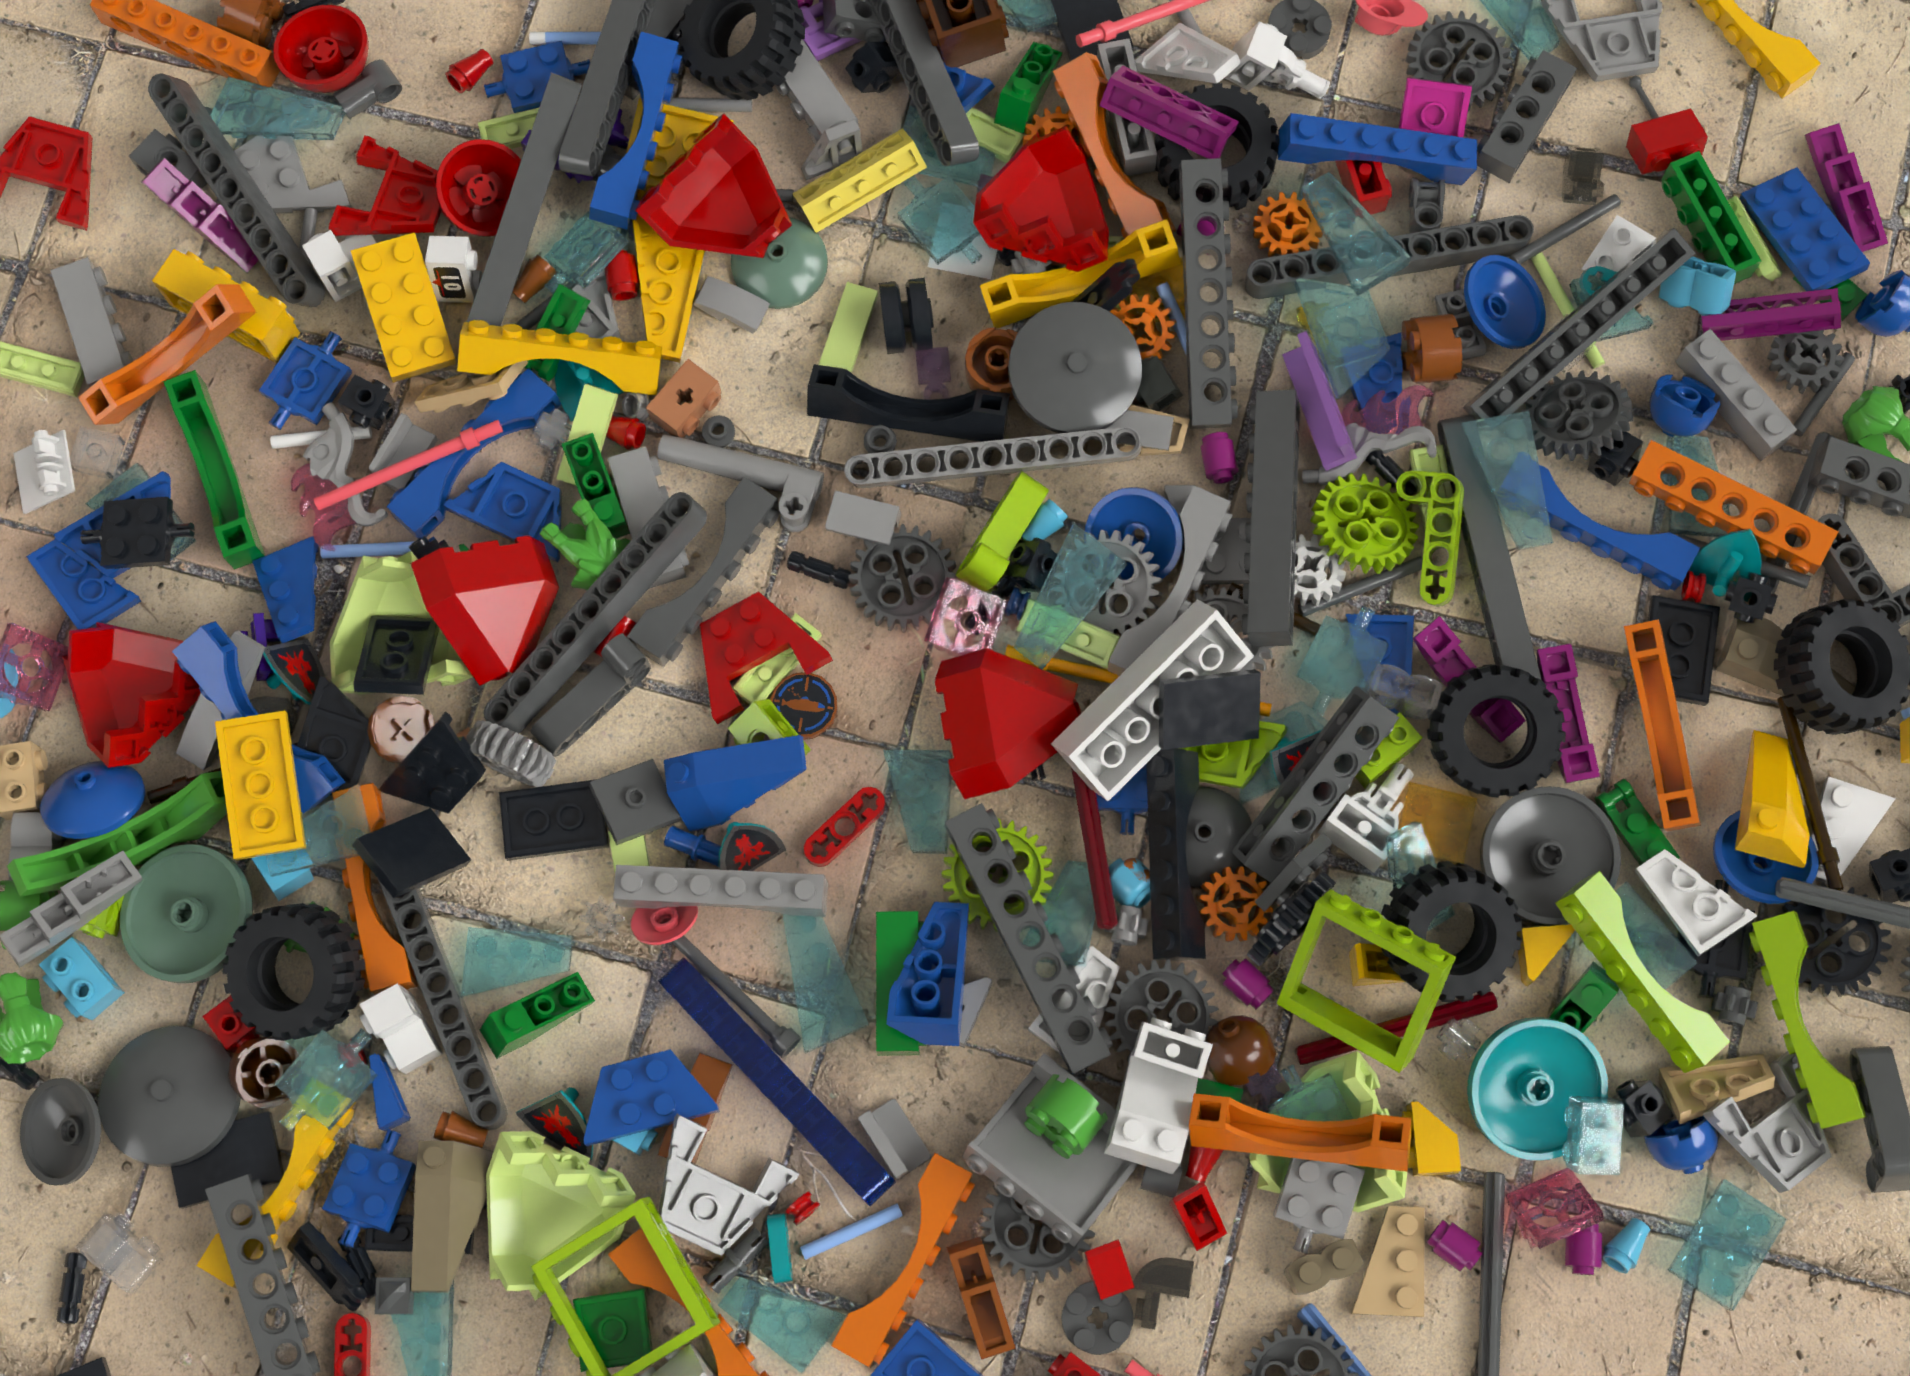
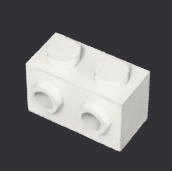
M1154 1017L1151 1018L1150 1024L1142 1021L1131 1054L1132 1056L1202 1079L1213 1045L1204 1042L1205 1034L1187 1028L1184 1035L1170 1031L1172 1023Z

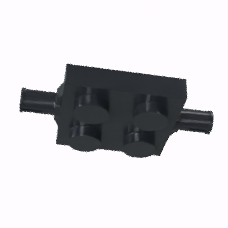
M169 497L104 501L101 528L99 530H82L80 538L84 545L91 543L101 544L100 566L105 569L170 565L171 548L175 538L193 537L195 535L193 532L195 527L191 522L175 524L172 517L173 500Z
M1715 880V888L1721 889L1728 894L1729 884L1726 881L1723 882V880ZM1754 920L1700 956L1695 954L1678 931L1673 967L1690 970L1702 976L1700 997L1714 998L1715 983L1718 978L1725 977L1739 981L1746 979L1751 946L1749 933L1753 931L1752 923H1754Z

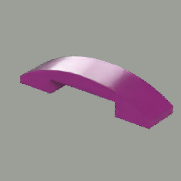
M1440 616L1435 618L1413 638L1421 654L1445 687L1448 686L1447 682L1453 677H1459L1464 674L1463 671L1472 667L1477 668L1460 648L1459 644L1461 641ZM1502 698L1484 700L1469 712L1471 717L1499 743L1503 742L1526 721L1511 701Z
M1565 644L1536 650L1537 664L1541 681L1547 685L1548 691L1556 696L1559 701L1557 703L1558 709L1563 711L1565 722L1562 723V731L1566 732L1565 742L1560 744L1559 751L1562 752V755L1558 762L1564 782L1571 783L1599 778L1600 773L1593 743L1589 744L1577 689L1576 678L1578 677L1572 645Z

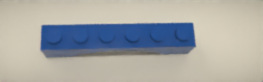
M642 31L640 33L632 62V75L638 86L643 104L641 127L626 155L612 169L598 177L590 204V220L628 230L630 219L636 220L638 217V213L635 210L640 201L636 200L639 190L645 191L649 171H645L647 160L653 161L655 158L658 142H654L653 139L656 131L662 132L666 118V113L662 112L664 102H671L675 84H671L670 80L672 73L679 74L683 56L678 54L679 42Z
M1290 113L1278 130V160L1304 164L1338 160L1383 162L1411 169L1434 182L1442 179L1445 180V183L1463 185L1477 170V139Z
M529 368L517 376L507 389L508 393L505 396L496 400H489L484 408V412L476 419L468 421L461 430L463 431L470 427L477 429L495 420H499L503 428L502 433L480 441V446L467 450L464 448L431 462L429 465H424L416 472L414 480L405 489H399L391 497L390 503L386 507L393 517L417 539L423 536L427 537L445 520L446 510L443 505L448 500L452 486L461 470L475 454L504 435L539 427L561 405L556 392Z
M1520 454L1516 457L1495 496L1505 508L1512 511L1519 510L1529 515L1534 523L1543 527L1550 526L1560 531L1561 536L1565 539L1585 544L1597 556L1611 558L1621 563V567L1633 574L1640 573L1650 578L1655 586L1664 590L1671 589L1675 591L1680 586L1700 550V547L1671 532L1654 535L1631 534L1613 530L1593 521L1582 514L1565 498L1555 484L1549 469Z
M216 621L198 628L172 651L178 658L177 662L180 668L187 674H191L199 684L202 695L209 701H212L221 711L223 720L259 715L251 704L242 684L238 667L237 647ZM292 744L301 812L305 813L320 804L332 792L343 785L345 781L324 755L306 751Z

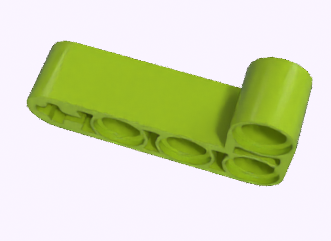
M1020 471L998 503L955 576L982 594L990 590L1006 571L1010 563L1007 560L1042 504L1049 489L1023 471Z
M1406 471L1400 475L1396 483V490L1399 496L1412 504L1428 505L1420 595L1428 604L1437 607L1444 606L1452 600L1454 595L1464 487L1461 481L1452 474ZM1411 479H1419L1422 484L1421 491L1415 496H1408L1405 492V486ZM1447 481L1454 482L1456 487L1454 495L1446 499L1441 498L1439 495L1441 484ZM1441 515H1450L1452 518V526L1446 532H1438L1435 527L1436 520ZM1439 548L1447 549L1449 553L1448 561L1442 566H1435L1432 562V555L1435 550ZM1431 570L1438 573H1447L1446 578L1443 576L1439 578V585L1445 588L1444 594H1439L1436 600L1435 596L1429 593V589L1435 587L1437 577L1430 575Z

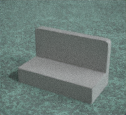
M401 413L371 462L369 470L371 473H374L435 446L438 439L436 435L412 424L409 417ZM420 468L382 484L396 491L401 488L405 489L414 480V475Z
M835 491L825 527L826 530L889 545L894 528H898L901 511L899 506Z
M891 1099L873 1112L868 1110L858 1117L859 1122L896 1180H899L931 1159L930 1152L896 1099Z

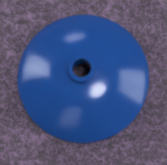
M1500 255L1483 257L1470 267L1464 281V297L1468 313L1479 331L1489 340L1509 349H1521L1534 343L1543 332L1546 310L1540 289L1532 276L1514 260Z
M1127 487L1113 491L1103 497L1088 516L1084 533L1085 544L1088 543L1087 533H1092L1099 540L1100 530L1107 531L1109 539H1111L1114 530L1120 531L1121 541L1127 534L1134 536L1132 546L1139 541L1145 543L1141 553L1153 552L1154 556L1148 563L1160 565V568L1153 573L1154 577L1165 578L1175 568L1181 557L1184 545V532L1180 517L1168 500L1152 490L1140 487ZM1136 529H1141L1144 532L1143 540H1138L1135 537ZM1114 555L1110 557V572L1111 567L1115 562ZM1096 556L1090 561L1099 572L1101 560ZM1127 562L1121 566L1120 575L1124 580L1130 579L1134 574V566L1131 562Z
M102 761L85 763L65 772L51 784L41 800L40 813L46 827L59 836L72 839L100 836L119 828L138 812L145 798V785L141 775L129 765L108 768Z
M1740 810L1730 815L1719 827L1713 842V856L1716 866L1724 880L1743 896L1768 904L1786 903L1791 900L1779 898L1775 895L1777 880L1785 877L1810 884L1814 882L1818 872L1819 858L1816 852L1817 848L1811 836L1809 837L1806 865L1804 868L1735 850ZM1754 863L1760 864L1763 869L1758 868Z

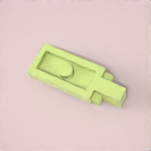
M1734 196L1727 200L1761 259V263L1755 270L1757 276H1764L1770 281H1774L1782 276L1783 272L1740 199Z

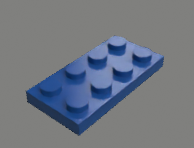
M1798 167L1741 193L1739 199L1745 210L1806 292L1831 288L1868 270L1869 260Z

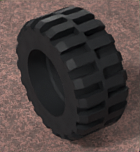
M693 0L690 5H686L683 11L685 19L680 21L679 32L682 34V37L679 38L680 51L684 52L682 60L696 79L724 96L726 95L735 100L743 98L746 100L758 98V93L764 96L773 91L772 87L774 85L780 86L786 80V74L789 71L793 72L797 65L794 63L797 55L801 56L803 50L801 39H805V27L801 25L804 22L802 10L798 8L797 0ZM756 12L755 30L750 41L740 52L728 57V43L733 29L745 16Z
M1213 83L1212 88H1205L1204 84L1194 87L1193 93L1190 94L1188 91H1184L1181 94L1239 121L1236 130L1231 135L1237 138L1243 145L1246 156L1238 163L1224 167L1228 171V187L1222 188L1223 201L1229 202V208L1234 206L1235 210H1240L1246 207L1248 199L1255 201L1261 196L1262 189L1267 188L1271 181L1279 146V135L1276 134L1278 127L1275 118H1269L1270 110L1265 103L1257 104V96L1251 92H1248L1246 95L1241 93V87L1231 85V89L1223 88L1222 83ZM1156 134L1154 143L1157 152L1155 171L1158 172V180L1161 186H1168V195L1177 200L1180 198L1181 160H1191L1194 158L1185 147ZM1200 188L1196 191V197L1199 201L1207 203L1213 200V194L1209 189Z
M1853 599L1830 602L1798 614L1793 618L1792 623L1787 624L1782 631L1781 636L1784 639L1778 640L1775 653H1778V658L1774 659V671H1778L1779 679L1775 680L1778 690L1782 689L1785 695L1782 699L1788 708L1793 707L1795 710L1793 715L1801 722L1808 721L1807 725L1809 728L1816 731L1823 730L1826 734L1837 735L1880 726L1888 722L1890 717H1895L1902 708L1901 703L1907 701L1910 690L1907 689L1908 685H1910V654L1906 646L1910 644L1905 635L1901 636L1898 631L1901 627L1894 619H1887L1888 613L1878 606L1872 608L1873 605L1870 602L1863 600L1855 601ZM1834 640L1839 641L1849 650L1856 664L1857 683L1852 695L1841 688L1831 670L1830 650Z
M1494 664L1483 665L1478 668L1472 667L1463 671L1464 674L1459 677H1453L1448 681V686L1443 692L1439 691L1434 699L1437 702L1434 709H1430L1428 716L1430 729H1427V738L1431 741L1432 746L1430 751L1445 775L1449 776L1456 784L1473 793L1496 798L1503 795L1508 797L1519 795V791L1524 789L1531 790L1538 786L1537 781L1542 777L1547 778L1552 772L1550 767L1554 761L1559 762L1562 755L1559 748L1561 742H1565L1566 732L1562 731V723L1565 722L1563 711L1558 709L1557 703L1559 701L1554 693L1548 691L1547 685L1543 681L1522 669ZM1491 698H1502L1513 702L1521 709L1527 721V736L1523 747L1513 758L1499 763L1485 762L1477 758L1469 750L1464 739V724L1469 712L1480 702Z
M1439 861L1436 864L1437 868L1426 864L1419 867L1420 874L1415 876L1410 872L1402 878L1405 884L1400 889L1397 887L1393 888L1389 894L1393 899L1390 905L1384 904L1381 915L1396 925L1411 929L1415 935L1426 940L1429 925L1441 910L1456 903L1470 904L1474 914L1473 933L1466 946L1454 955L1456 959L1439 996V1000L1452 1003L1456 997L1461 1002H1465L1474 998L1473 993L1483 996L1491 991L1489 986L1493 982L1500 984L1506 976L1503 972L1507 967L1513 968L1517 960L1513 957L1515 949L1520 950L1522 938L1517 936V931L1522 930L1521 918L1515 915L1518 912V907L1515 901L1508 897V891L1501 884L1467 864L1458 862L1454 865L1449 861ZM1381 948L1383 954L1389 958L1387 963L1401 979L1422 993L1429 973Z
M291 904L263 909L262 913H256L247 918L246 925L238 927L233 934V938L236 941L228 943L225 952L229 959L227 963H223V974H227L228 983L224 984L226 994H231L233 1001L230 1002L233 1011L235 1013H242L243 1016L240 1019L248 1028L257 1026L255 1029L257 1034L264 1037L272 1036L275 1040H296L332 1030L335 1024H340L349 1017L347 1010L354 1009L360 1000L356 992L364 988L365 979L360 978L361 970L366 969L365 959H360L358 951L362 949L359 939H352L350 934L353 933V929L347 922L339 923L340 915L332 910L324 911L323 906L316 904ZM288 939L296 941L306 950L313 965L314 977L312 988L301 1004L291 1000L282 991L276 977L277 955Z

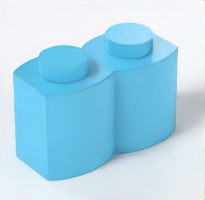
M1692 256L1661 283L1659 298L1667 301L1672 307L1683 308L1690 306L1703 316L1722 314L1730 306L1736 270L1721 264L1704 262Z

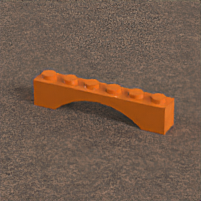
M1086 52L1054 70L1053 73L1057 79L1054 82L1056 91L1068 103L1070 108L1067 111L1068 117L1073 126L1079 128L1083 136L1081 140L1082 148L1086 155L1094 160L1097 167L1094 169L1095 176L1102 187L1105 186L1109 193L1108 204L1115 216L1119 215L1124 226L1121 228L1124 239L1137 229L1166 219L1172 233L1176 232L1164 202L1150 196L1135 185L1122 170L1114 156L1107 134L1106 109L1099 106L1108 80L1097 56Z
M216 284L193 303L185 319L163 341L128 365L101 378L78 398L95 425L119 424L165 387L163 381L177 377L257 312L239 284Z
M1658 619L1624 626L1646 729L1664 829L1668 832L1701 826L1661 624Z
M374 783L332 792L334 803L330 804V813L334 824L338 823L340 836H336V845L339 855L344 856L346 868L342 869V877L346 889H351L353 900L348 902V909L352 922H357L359 934L354 936V940L359 939L362 949L358 953L359 956L363 955L365 959L366 969L361 970V978L365 979L364 988H369L371 993L377 995L397 983L405 989L418 987L416 975L405 948L386 929L377 912L372 896L371 869L352 846L357 838L385 826L386 818L381 792Z
M1194 1093L1189 1120L1191 1146L1407 1172L1411 1144V1118L1373 1114L1344 1121L1299 1120L1262 1112L1230 1097Z
M934 1153L918 1183L921 1200V1224L917 1243L908 1264L898 1279L881 1296L866 1306L848 1313L831 1345L832 1347L870 1368L873 1362L878 1364L882 1362L890 1346L885 1342L890 1330L893 1329L896 1332L899 1330L907 1315V1312L902 1310L908 1297L916 1298L924 1283V1280L919 1277L925 1265L933 1266L942 1249L936 1245L942 1233L950 1234L959 1217L953 1212L959 1201L967 1202L976 1185L970 1182L973 1173Z
M639 1228L608 1254L630 1283L649 1287L664 1293L687 1310L642 1228ZM719 1313L717 1316L721 1323L705 1332L716 1359L718 1376H770L765 1370L759 1374L751 1364L756 1359L743 1342L737 1345L729 1335L733 1328L722 1314Z

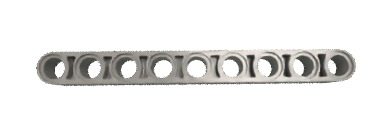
M1117 427L860 454L852 456L847 460L844 472L847 479L858 488H873L1017 473L1020 471L1027 472L1130 461L1139 455L1142 444L1140 435L1135 429L1131 427ZM1123 436H1130L1136 441L1134 449L1129 452H1122L1117 448V442ZM1092 439L1098 440L1102 444L1101 451L1094 456L1088 455L1083 451L1085 443ZM1057 443H1064L1069 447L1067 456L1062 459H1055L1050 454L1052 446ZM1025 446L1032 447L1035 450V457L1027 463L1021 462L1017 458L1019 450ZM991 450H998L1002 453L1000 463L995 466H989L984 461L986 453ZM964 453L969 457L967 466L960 470L953 468L951 465L953 457L956 454ZM924 457H932L936 461L935 467L931 472L922 473L919 471V462ZM899 460L903 465L902 471L897 476H888L886 474L887 464L890 461ZM858 464H867L869 466V474L865 479L856 480L853 476V470Z

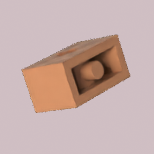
M687 359L647 405L646 410L649 413L650 420L670 435L684 438L685 435L690 436L699 426V419L707 410L712 411L719 403L722 393L719 381Z

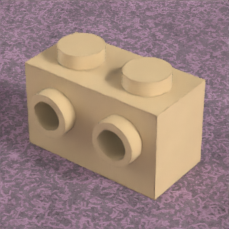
M32 741L0 746V817L5 820H12L13 813L40 812L41 800L49 788L44 780V770L48 768L46 753Z

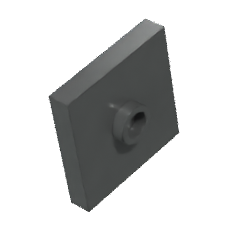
M653 759L590 782L591 792L616 845L680 821V815L667 794V787Z

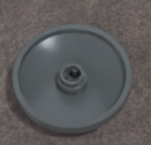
M1083 302L1060 303L1035 314L1017 334L1008 361L1009 383L1017 403L1034 422L1056 433L1098 430L1109 427L1120 419L1131 406L1137 395L1142 377L1140 351L1134 336L1127 326L1111 312L1099 306Z
M1547 786L1523 791L1519 795H1515L1507 800L1494 812L1482 835L1480 865L1482 873L1494 879V881L1501 884L1508 891V897L1512 898L1518 907V912L1515 913L1516 916L1533 924L1555 926L1570 924L1564 919L1562 912L1555 902L1579 881L1600 871L1614 889L1620 873L1621 851L1612 823L1593 801L1566 788Z
M161 1027L133 1039L119 1051L108 1066L99 1091L100 1119L111 1142L132 1159L156 1167L183 1165L207 1154L226 1136L239 1110L241 1098L231 1087L228 1077L229 1062L232 1056L213 1037L190 1027Z

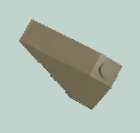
M1734 618L1715 670L1785 696L1782 689L1778 690L1775 680L1779 679L1778 671H1774V659L1778 658V653H1775L1778 640L1784 639L1781 636L1783 630L1766 618L1762 620L1755 618L1754 623ZM1831 668L1837 683L1842 689L1852 695L1855 686Z
M419 1140L414 1193L412 1292H449L465 1255L466 1245L473 1229L475 1230L478 1225L479 1215L487 1199L486 1173L494 1151L457 1141Z

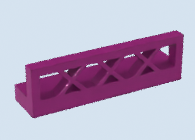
M1125 66L1119 68L1110 77L1099 105L1208 159L1220 158L1227 139L1236 130L1239 121Z
M1838 288L1733 299L1730 301L1729 308L1724 311L1726 314L1701 316L1703 334L1711 329L1721 341L1841 328V307L1838 298ZM1831 299V302L1814 304L1816 301ZM1784 304H1792V305H1793V306H1791V307H1781V308H1779L1781 305H1784ZM1757 307L1759 309L1753 311H1746L1748 308Z

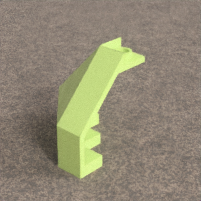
M412 551L398 558L390 556L381 558L362 557L330 640L331 681L342 692L370 694L368 692H354L353 682L371 616L432 618L425 607L411 566L412 562L418 560ZM439 628L427 683L440 681L442 686L456 685L472 678L473 675Z
M1359 1051L1312 1066L1268 1112L1281 1117L1309 1121H1344L1373 1114L1390 1116L1387 1108H1380L1375 1089L1381 1088L1377 1074ZM1250 1153L1251 1166L1256 1172H1259L1257 1188L1280 1194L1291 1158ZM1356 1166L1364 1169L1365 1173L1352 1211L1362 1212L1405 1198L1406 1171Z
M533 1131L500 1132L486 1173L490 1280L500 1279L506 1291L529 1290L536 1301L544 1294L534 1284L532 1275L535 1273L531 1266L633 1204L636 1194L623 1173L610 1167L606 1172L589 1164V1157L564 1146L561 1151L545 1144L544 1140L546 1137ZM626 1222L553 1266L551 1269L559 1283L619 1240Z

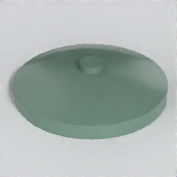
M185 844L171 847L158 853L139 869L138 872L143 880L124 895L120 912V930L123 944L133 962L150 976L172 983H193L204 980L223 969V963H227L229 956L225 955L228 943L236 941L233 938V934L239 926L246 925V919L252 916V896L248 881L242 870L231 858L206 846Z

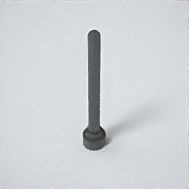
M684 935L672 941V944L771 1037L769 1041L773 1044L772 1049L781 1058L787 1056L797 1046L801 1037L792 1028L787 1029L785 1026L780 1027Z

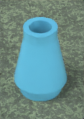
M1048 499L1044 504L1040 505L1021 538L1032 541L1033 538L1045 540L1065 526L1063 522L1068 516L1058 505Z
M1631 1218L1629 1223L1604 1246L1605 1253L1602 1258L1606 1264L1624 1274L1628 1273L1630 1269H1634L1645 1239L1650 1232L1648 1225L1637 1218Z

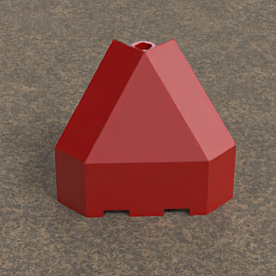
M723 113L694 139L693 142L695 144L684 155H680L664 172L665 177L655 187H651L643 195L635 211L669 246L764 258L769 244L789 229L792 223L758 149Z
M1066 126L1042 137L1037 132L976 194L973 223L989 248L1000 251L1003 248L1021 252L1022 257L1044 263H1047L1048 260L1066 265V269L1076 272L1108 260L1109 230L1082 145L1076 144Z
M529 535L516 537L514 540L515 544L500 546L498 540L473 543L469 550L454 552L453 547L440 548L411 563L427 611L480 686L491 680H501L507 677L510 672L514 673L536 649L559 590V584L544 543Z
M96 622V628L69 631L68 656H62L81 726L87 746L108 768L142 763L151 754L149 749L162 736L166 738L185 719L183 714L198 700L201 693L199 684L191 674H187L180 668L177 662L178 658L172 652L183 640Z
M988 648L941 661L935 677L937 694H943L946 708L945 712L940 713L944 740H950L954 758L948 759L949 770L964 800L1011 788L1057 753V750L1051 743L1081 714L1079 703L1074 699L1078 683Z

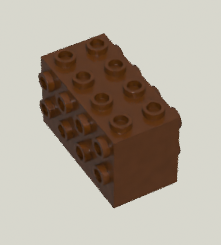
M916 0L929 29L927 31L932 46L937 47L946 66L951 68L960 67L1006 51L1004 39L1009 37L1002 6L998 5L997 0Z

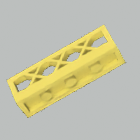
M902 128L794 192L793 196L815 233L927 168L914 141Z

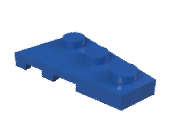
M1401 332L1340 351L1338 354L1361 418L1369 432L1399 435L1405 430Z

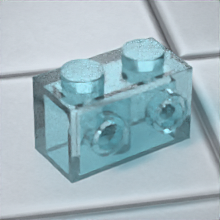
M1570 1096L1569 1106L1566 1107L1564 1113L1565 1124L1568 1128L1567 1142L1563 1144L1562 1149L1563 1160L1567 1168L1577 1174L1620 1175L1623 1103L1611 1097Z

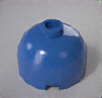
M1898 270L1879 282L1883 288L1875 295L1870 291L1855 314V318L1861 326L1878 336L1890 337L1898 335L1903 331L1906 333L1910 332V276L1904 271Z
M1673 375L1660 377L1651 393L1649 407L1652 419L1661 428L1662 432L1670 437H1688L1697 435L1707 429L1721 405L1720 400L1717 403L1713 400L1716 395L1715 392L1702 382L1690 377L1683 376L1681 381L1671 380Z
M1704 1115L1683 1124H1679L1677 1119L1667 1124L1664 1123L1651 1135L1644 1136L1646 1146L1655 1161L1671 1170H1683L1684 1174H1692L1704 1168L1703 1163L1713 1156L1718 1144L1717 1130L1705 1119Z

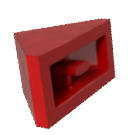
M1203 1181L1169 1201L1172 1210L1196 1251L1228 1234Z
M1119 1239L1085 1252L1086 1267L1101 1300L1135 1288Z

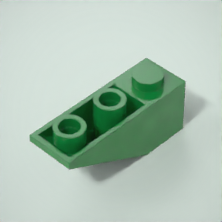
M1032 43L1000 93L994 123L1024 134L1025 126L1031 123L1033 115L1036 114L1054 75L1053 71L1056 70L1063 52L1052 49L1045 44Z
M590 433L562 443L581 499L585 498L590 503L592 510L607 526L615 539L630 534L594 434Z
M1593 961L1547 1018L1561 1021L1584 1033L1615 997L1619 987L1608 977L1606 971Z
M576 972L489 1014L479 1030L494 1056L498 1059L538 1038L588 1007L595 1000L579 973Z

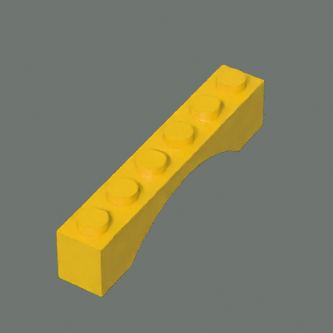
M1695 0L1702 7L1705 16L1710 21H1714L1723 31L1726 40L1730 44L1735 45L1744 55L1747 64L1761 74L1768 88L1776 92L1782 99L1812 79L1821 63L1801 40L1786 37L1766 29L1751 19L1738 7L1734 0Z
M1166 219L1135 230L1125 239L1108 249V260L1082 271L1076 272L1062 267L1040 273L1009 274L981 284L980 288L993 326L998 329L1032 317L1050 306L1072 302L1117 262L1134 259L1140 278L1180 265L1181 262L1174 236Z
M472 320L470 322H463L460 332L457 371L492 375L504 367L521 361L540 358L561 359L579 363L598 371L612 380L624 392L657 395L662 346H656L650 341L632 343L624 342L620 338L612 336L599 339L591 338L587 334L580 332L567 335L556 333L554 330L540 328L535 331L522 329L521 326L515 324L494 326L482 320Z
M314 1078L311 1079L293 1108L295 1121L294 1145L288 1167L277 1188L261 1206L263 1214H271L276 1232L283 1221L287 1222L292 1217L298 1205L295 1201L302 1189L306 1191L311 1186L317 1174L314 1170L321 1158L326 1159L330 1155L336 1143L333 1140L340 1127L345 1128L354 1115L352 1108L356 1103L355 1101ZM252 1215L239 1224H248L252 1219ZM217 1233L196 1266L227 1285L236 1288L220 1235ZM276 1233L271 1235L273 1245H275L278 1239ZM257 1239L247 1240L244 1245L245 1255L250 1259H258L262 1256L264 1251L263 1244Z

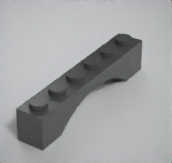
M743 477L725 502L726 521L724 536L718 554L708 571L693 587L681 596L663 605L647 609L628 634L627 638L644 655L662 667L669 660L673 662L678 657L683 648L681 643L688 633L692 635L697 631L700 623H702L703 618L701 616L708 606L712 608L718 602L722 595L720 589L727 580L732 581L741 569L740 562L747 553L750 555L756 550L761 540L760 534L766 527L771 528L778 519L780 512L778 511L779 504L777 498L746 477Z

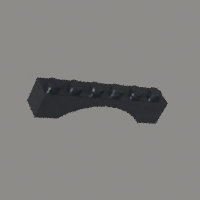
M814 364L807 389V416L873 426L883 425L893 429L979 442L1003 440L1008 419L1010 394L975 389L966 394L946 399H913L877 389L860 380L847 369Z
M1161 749L1146 763L1153 959H1170V961L1206 959L1205 924L1197 909L1191 891L1186 861L1188 817L1193 799L1199 788L1198 752L1184 749Z

